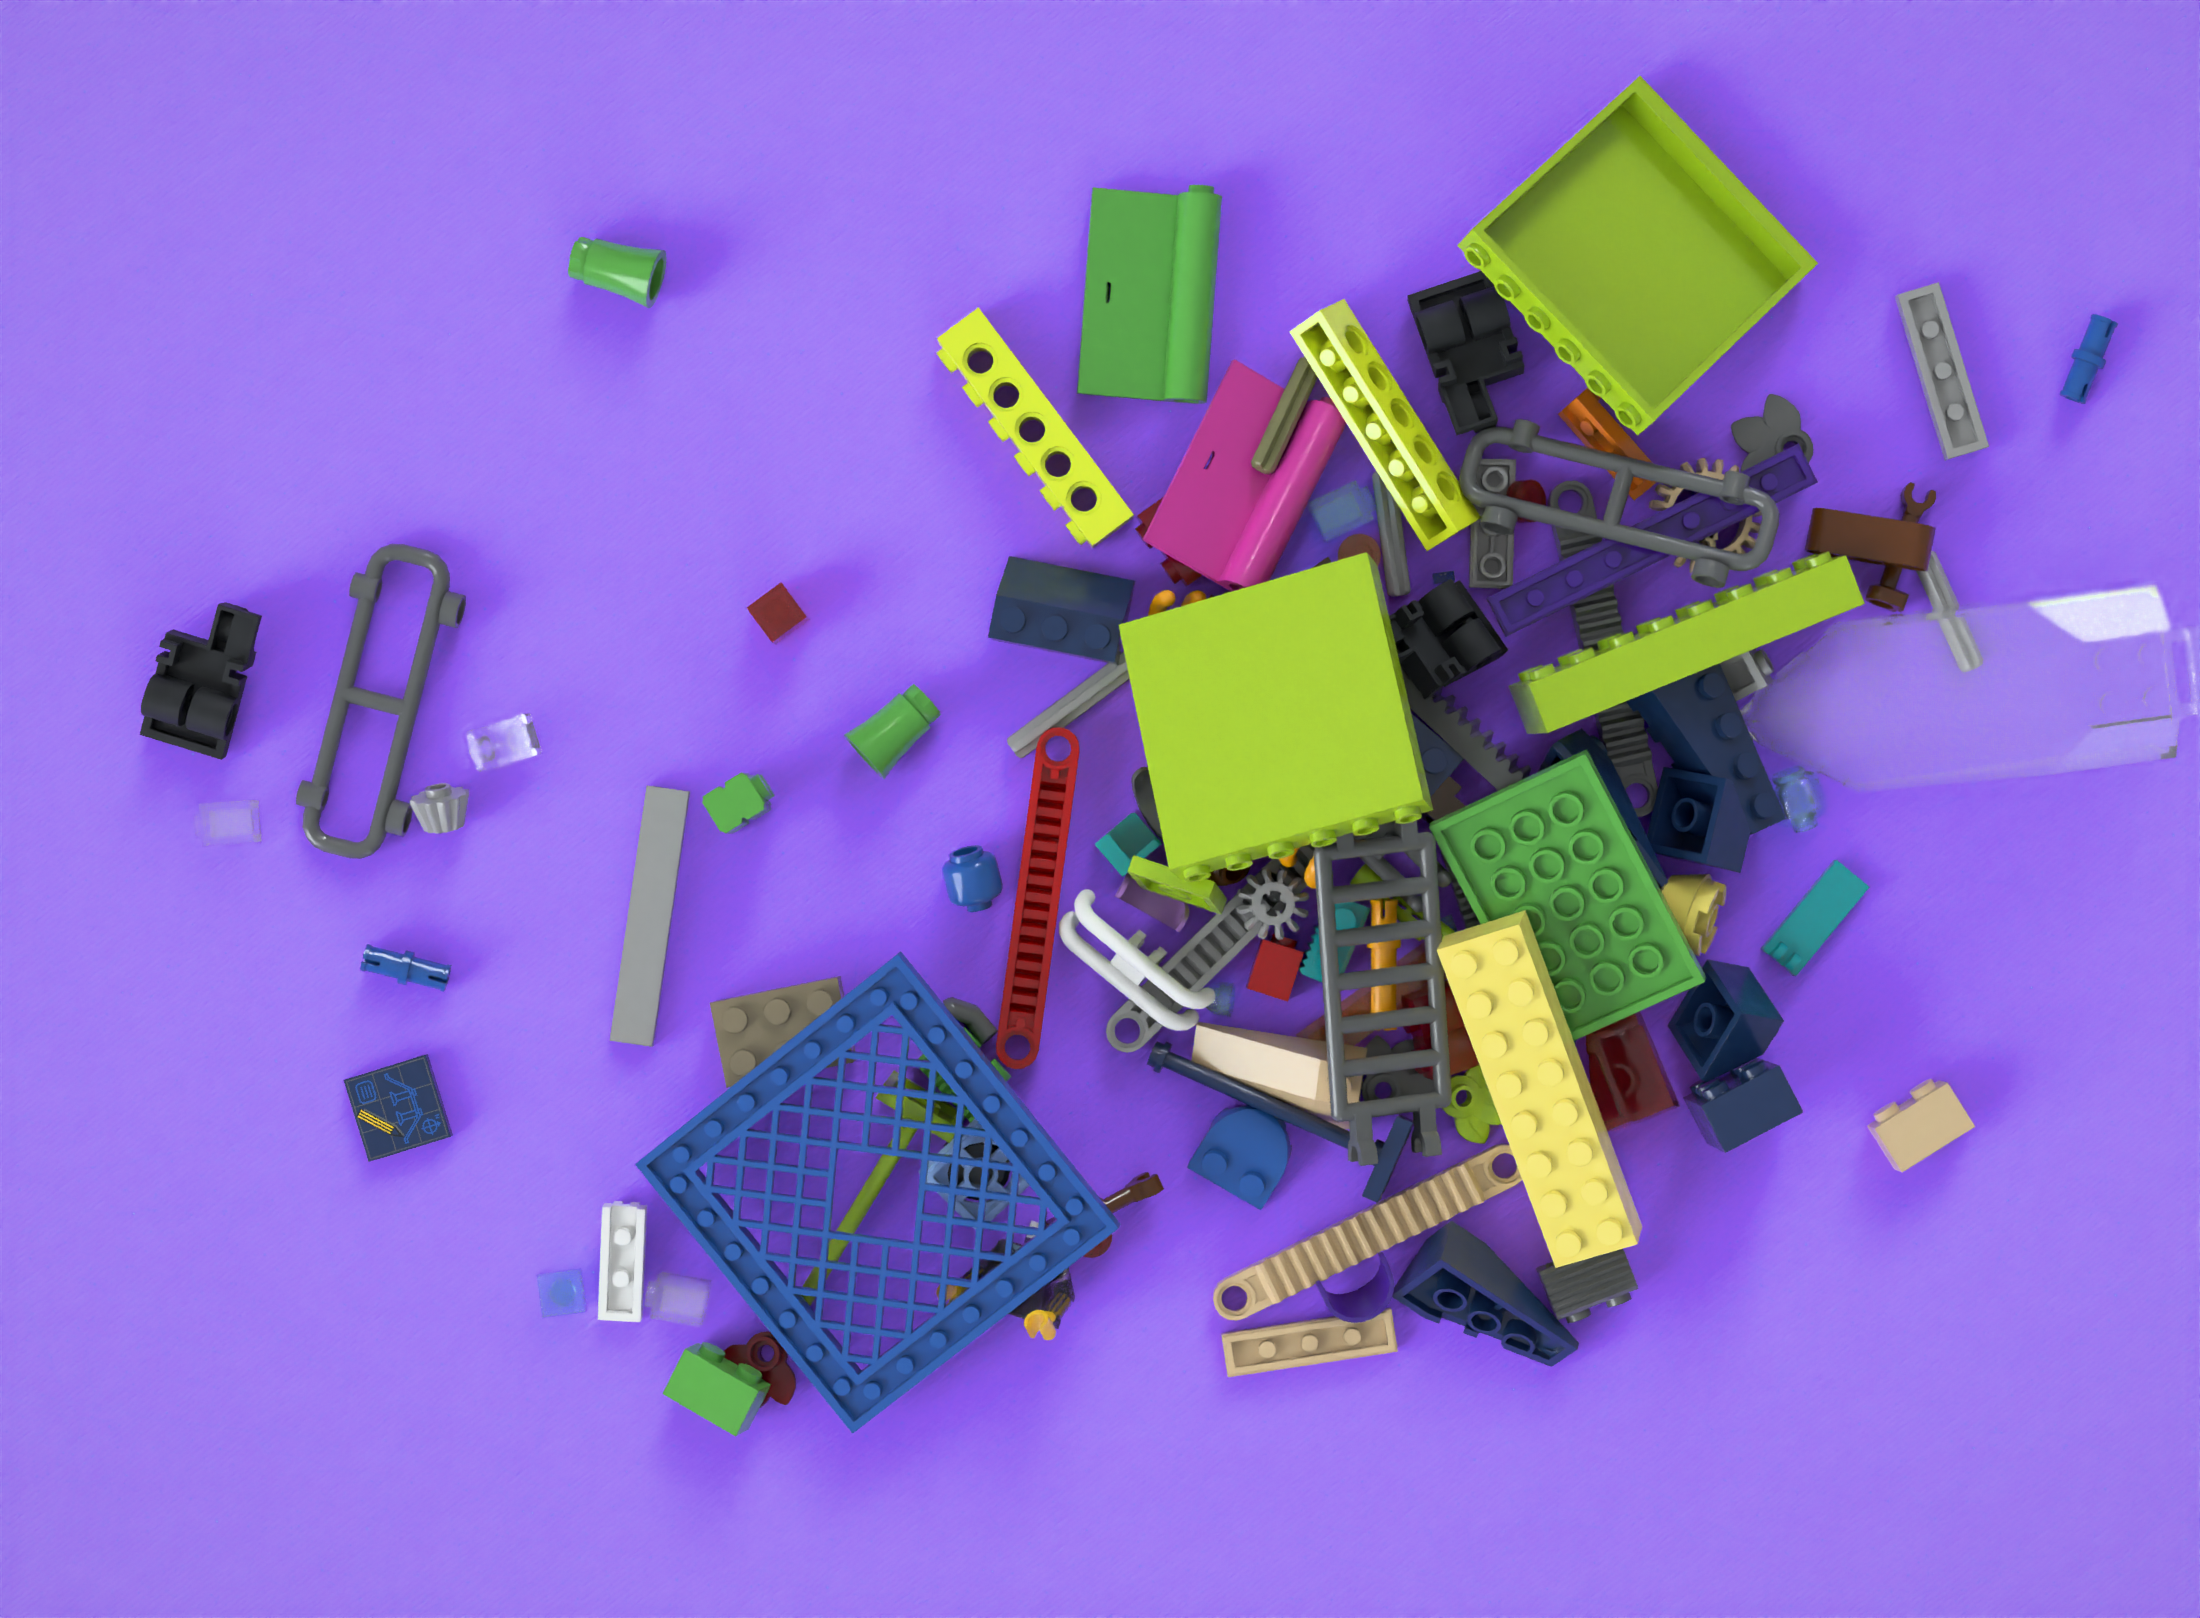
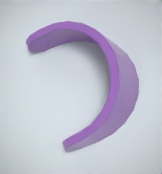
M1127 873L1115 894V897L1150 915L1177 932L1182 930L1189 917L1190 911L1187 903L1142 889L1129 873Z

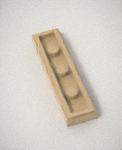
M1391 1307L1386 1308L1381 1314L1365 1322L1351 1323L1335 1316L1221 1333L1228 1377L1398 1352Z

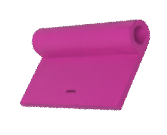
M1235 359L1231 361L1142 539L1144 542L1231 592L1271 579L1347 424L1331 398L1322 397L1320 401H1308L1275 471L1267 475L1254 469L1251 461L1285 389ZM1211 453H1212V458H1211V460H1210V462H1209L1207 468L1204 469L1205 466H1206V464H1207V462H1208V460H1209V458H1210V455H1211Z

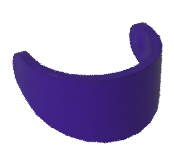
M1383 1252L1378 1253L1380 1260L1378 1272L1370 1282L1358 1290L1344 1294H1333L1325 1290L1320 1280L1315 1282L1327 1308L1335 1317L1351 1323L1365 1322L1378 1316L1387 1308L1394 1293V1278Z

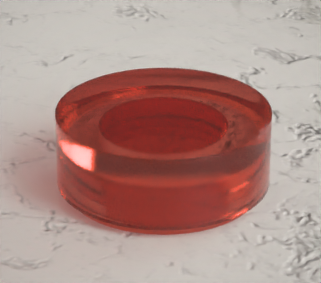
M1517 480L1507 490L1506 496L1546 506L1545 491L1536 480ZM1521 517L1517 519L1518 523L1536 522Z

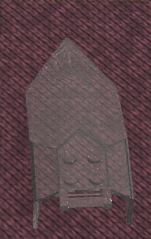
M2139 581L1835 622L1824 632L1825 636L1806 653L1802 651L1772 678L1773 682L1761 690L1759 689L1751 696L1752 700L1740 710L1750 736L1757 744L1816 773H1822L1858 793L2048 776L2176 758L2181 717L2200 715V624L2170 628L2157 584ZM2184 641L2191 698L2190 701L2179 702L2172 644Z

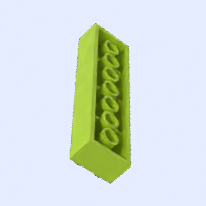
M1829 551L1818 555L1816 553L1792 562L1794 568L1792 571L1790 567L1779 571L1775 569L1754 577L1755 586L1753 587L1751 583L1729 587L1714 594L1716 602H1712L1709 599L1703 602L1696 601L1675 610L1677 617L1674 619L1672 615L1663 618L1656 617L1636 625L1638 633L1633 635L1632 631L1624 634L1617 633L1597 641L1598 650L1594 651L1590 647L1584 650L1577 649L1559 656L1557 659L1560 665L1556 667L1552 663L1545 666L1541 664L1518 673L1520 681L1508 687L1526 733H1550L1865 604L1847 556L1831 557Z

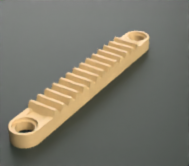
M1503 1143L1494 1145L1223 1278L1217 1283L1213 1291L1215 1309L1227 1320L1237 1321L1244 1319L1273 1304L1281 1302L1287 1297L1297 1294L1303 1289L1312 1287L1318 1280L1324 1281L1350 1266L1359 1264L1362 1260L1371 1258L1377 1253L1387 1250L1397 1243L1404 1242L1409 1237L1418 1235L1424 1230L1432 1228L1440 1222L1448 1220L1458 1213L1465 1212L1469 1208L1479 1205L1485 1200L1517 1185L1522 1181L1517 1165L1515 1172L1506 1178L1498 1177L1492 1169V1163L1499 1154L1506 1153L1513 1156L1510 1145ZM1231 1286L1242 1288L1247 1295L1246 1303L1237 1310H1230L1222 1303L1223 1292Z

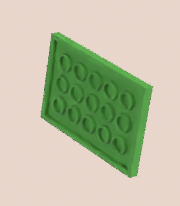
M1587 749L1430 823L1429 828L1435 836L1436 842L1480 924L1526 910L1573 1040H1577L1705 982V973Z

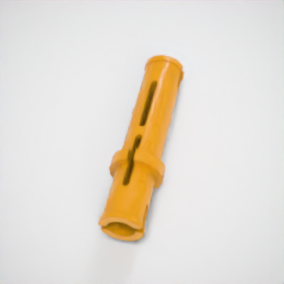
M1383 899L1370 900L1371 926L1397 923V899L1385 900V917L1383 916ZM1401 940L1367 944V948H1371V970L1396 967L1397 948L1401 947ZM1396 984L1371 987V1013L1396 1010ZM1397 1027L1384 1029V1031L1397 1030Z

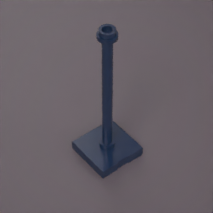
M1159 1041L1155 1043L1147 1065L1154 1067L1153 1071L1160 1074L1164 1067L1348 1149L1350 1131L1170 1052L1172 1044L1167 1041L1165 1044ZM1401 1114L1397 1115L1386 1141L1376 1140L1378 1164H1373L1375 1167L1364 1189L1363 1197L1376 1203L1382 1199L1413 1128L1414 1122L1412 1119Z

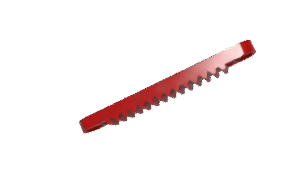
M1055 727L1045 731L1039 738L1036 747L996 1041V1053L999 1060L1006 1067L1012 1069H1023L1031 1065L1037 1057L1040 1046L1080 753L1079 741L1076 735L1062 727ZM1054 736L1065 737L1071 745L1070 755L1063 761H1054L1046 753V744ZM1013 1035L1024 1036L1030 1043V1051L1022 1059L1011 1058L1005 1050L1006 1041Z

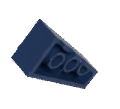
M1720 663L1626 701L1632 711L1638 710L1649 725L1646 731L1655 743L1660 742L1674 761L1671 764L1672 768L1733 781L1751 830L1750 835L1786 819Z

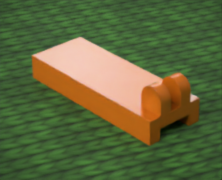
M1588 388L1558 413L1560 418L1586 447L1652 463L1600 404L1599 400L1601 397L1592 393ZM1607 470L1615 479L1617 472ZM1633 477L1628 495L1635 501L1657 482Z

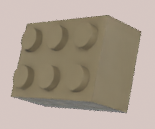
M841 976L710 1002L726 1088L733 1086L843 998L844 991ZM853 1045L848 1050L855 1051V1046ZM839 1057L826 1068L838 1066ZM846 1058V1064L853 1063L857 1059Z

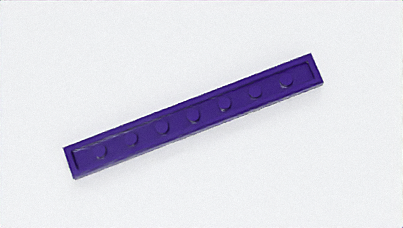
M1799 443L1740 472L1751 478L1749 487L1767 493L1776 503L1818 483ZM1698 493L1631 527L1697 543L1760 512V510L1752 505H1734L1726 503L1718 497ZM1605 539L1486 598L1504 636L1507 637L1671 555Z

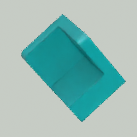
M1131 813L1096 842L1095 846L1123 877L1128 873L1133 855L1146 858L1162 843L1136 813Z

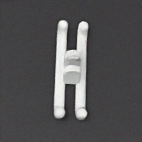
M1090 889L1082 890L1074 902L1075 912H1067L1059 922V935L1066 947L1164 1027L1175 1031H1186L1194 1027L1199 1021V1014L1193 1009H1203L1212 1004L1216 997L1214 990L1205 987L1199 992H1194L1184 987L1158 966L1168 952L1159 947L1147 957L1139 950L1144 944V939L1147 935L1138 930L1129 940L1125 939L1097 916L1091 908L1096 898L1094 892ZM1079 922L1116 953L1111 961L1080 937L1076 931ZM1147 978L1174 1001L1191 1009L1186 1010L1182 1014L1175 1013L1148 993L1140 984Z

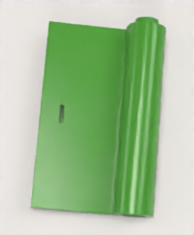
M1189 185L1188 192H1182L1179 195L1092 188L1077 394L1189 404L1207 403L1222 196L1214 194L1213 186Z

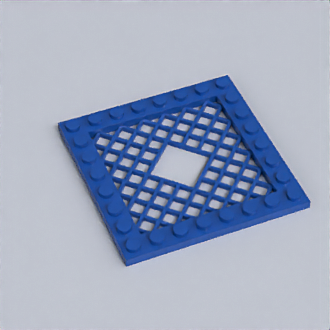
M901 951L635 1163L653 1188L852 1434L1110 1236L1121 1225ZM892 1015L900 1026L881 1023ZM872 1031L870 1053L848 1050ZM879 1032L902 1035L900 1057L877 1054ZM910 1038L929 1061L908 1058ZM839 1057L837 1079L814 1077ZM846 1058L869 1061L867 1083L844 1080ZM877 1062L899 1065L897 1087L875 1084ZM907 1066L930 1069L928 1091L905 1088ZM937 1071L956 1095L935 1092ZM806 1084L804 1106L782 1103ZM813 1085L836 1087L834 1109L811 1107ZM844 1089L866 1091L864 1113L842 1111ZM874 1092L897 1095L895 1117L872 1115ZM904 1096L927 1099L925 1121L902 1118ZM935 1100L958 1103L955 1125L933 1122ZM965 1106L983 1129L963 1126ZM773 1110L771 1132L749 1129ZM780 1111L803 1114L801 1136L779 1133ZM811 1115L833 1117L831 1139L809 1137ZM841 1119L863 1121L862 1143L839 1141ZM871 1123L894 1125L892 1147L869 1145ZM901 1126L924 1129L922 1151L899 1149ZM932 1131L955 1133L953 1155L930 1153ZM962 1134L985 1137L983 1159L960 1157ZM740 1136L738 1158L717 1155ZM748 1137L770 1140L768 1161L746 1159ZM992 1140L1011 1163L990 1160ZM778 1141L800 1144L798 1165L776 1163ZM808 1145L830 1148L829 1169L806 1167ZM838 1149L921 1159L914 1241L831 1230ZM929 1161L952 1164L950 1186L927 1183ZM707 1162L705 1177L699 1168ZM715 1163L737 1166L736 1187L713 1185ZM959 1165L982 1167L980 1189L957 1187ZM745 1167L767 1170L766 1191L743 1189ZM989 1169L1013 1172L1011 1194L987 1191ZM775 1171L797 1174L796 1195L773 1193ZM1020 1174L1038 1197L1018 1195ZM805 1175L828 1178L826 1199L803 1196ZM926 1191L949 1194L947 1215L924 1213ZM720 1194L735 1196L734 1210L729 1207ZM956 1195L979 1198L977 1219L954 1217ZM742 1197L765 1200L763 1221L741 1218ZM987 1199L1010 1202L1008 1224L984 1221ZM772 1201L795 1204L793 1225L771 1222ZM1017 1203L1040 1206L1038 1228L1015 1225ZM802 1205L825 1208L823 1229L801 1226ZM1048 1208L1056 1220L1046 1227ZM923 1221L946 1224L944 1245L921 1242ZM953 1225L976 1228L974 1249L951 1246ZM746 1227L762 1229L761 1245ZM984 1229L1007 1232L1005 1254L982 1251ZM770 1231L792 1233L790 1255L768 1252ZM1014 1233L1034 1235L1033 1238L1012 1253ZM800 1235L822 1237L820 1259L798 1256ZM830 1239L852 1241L850 1263L828 1260ZM860 1243L882 1245L881 1267L858 1264ZM890 1247L913 1250L911 1271L888 1268ZM920 1251L943 1254L941 1275L918 1272ZM950 1255L973 1258L971 1279L948 1276ZM981 1259L1001 1261L979 1279ZM774 1261L789 1263L788 1279ZM797 1264L819 1267L817 1289L795 1286ZM827 1268L850 1271L848 1293L825 1290ZM857 1272L880 1275L878 1297L855 1294ZM887 1277L910 1279L908 1301L885 1298ZM917 1281L940 1284L938 1305L915 1302ZM947 1285L968 1287L946 1304ZM801 1295L817 1297L815 1312ZM824 1298L847 1301L845 1322L822 1319ZM854 1302L877 1305L875 1327L852 1324ZM884 1306L907 1309L905 1331L882 1328ZM914 1310L935 1313L913 1330ZM829 1329L844 1331L843 1347ZM851 1332L874 1335L872 1356L850 1353ZM882 1336L901 1339L880 1356ZM856 1363H863L869 1365L861 1370Z

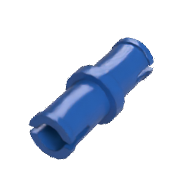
M2097 314L2091 315V320L2079 349L2073 350L2071 358L2074 359L2063 389L2059 393L2060 396L2080 404H2086L2087 396L2098 369H2103L2106 364V360L2103 357L2114 330L2118 326L2117 322Z
M367 944L360 971H368L396 978L397 983L407 985V982L445 992L449 980L448 974L450 975L452 965H444L414 957L415 952L407 950L404 954Z

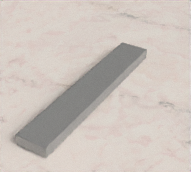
M646 785L609 1041L649 1047L654 1046L690 791Z

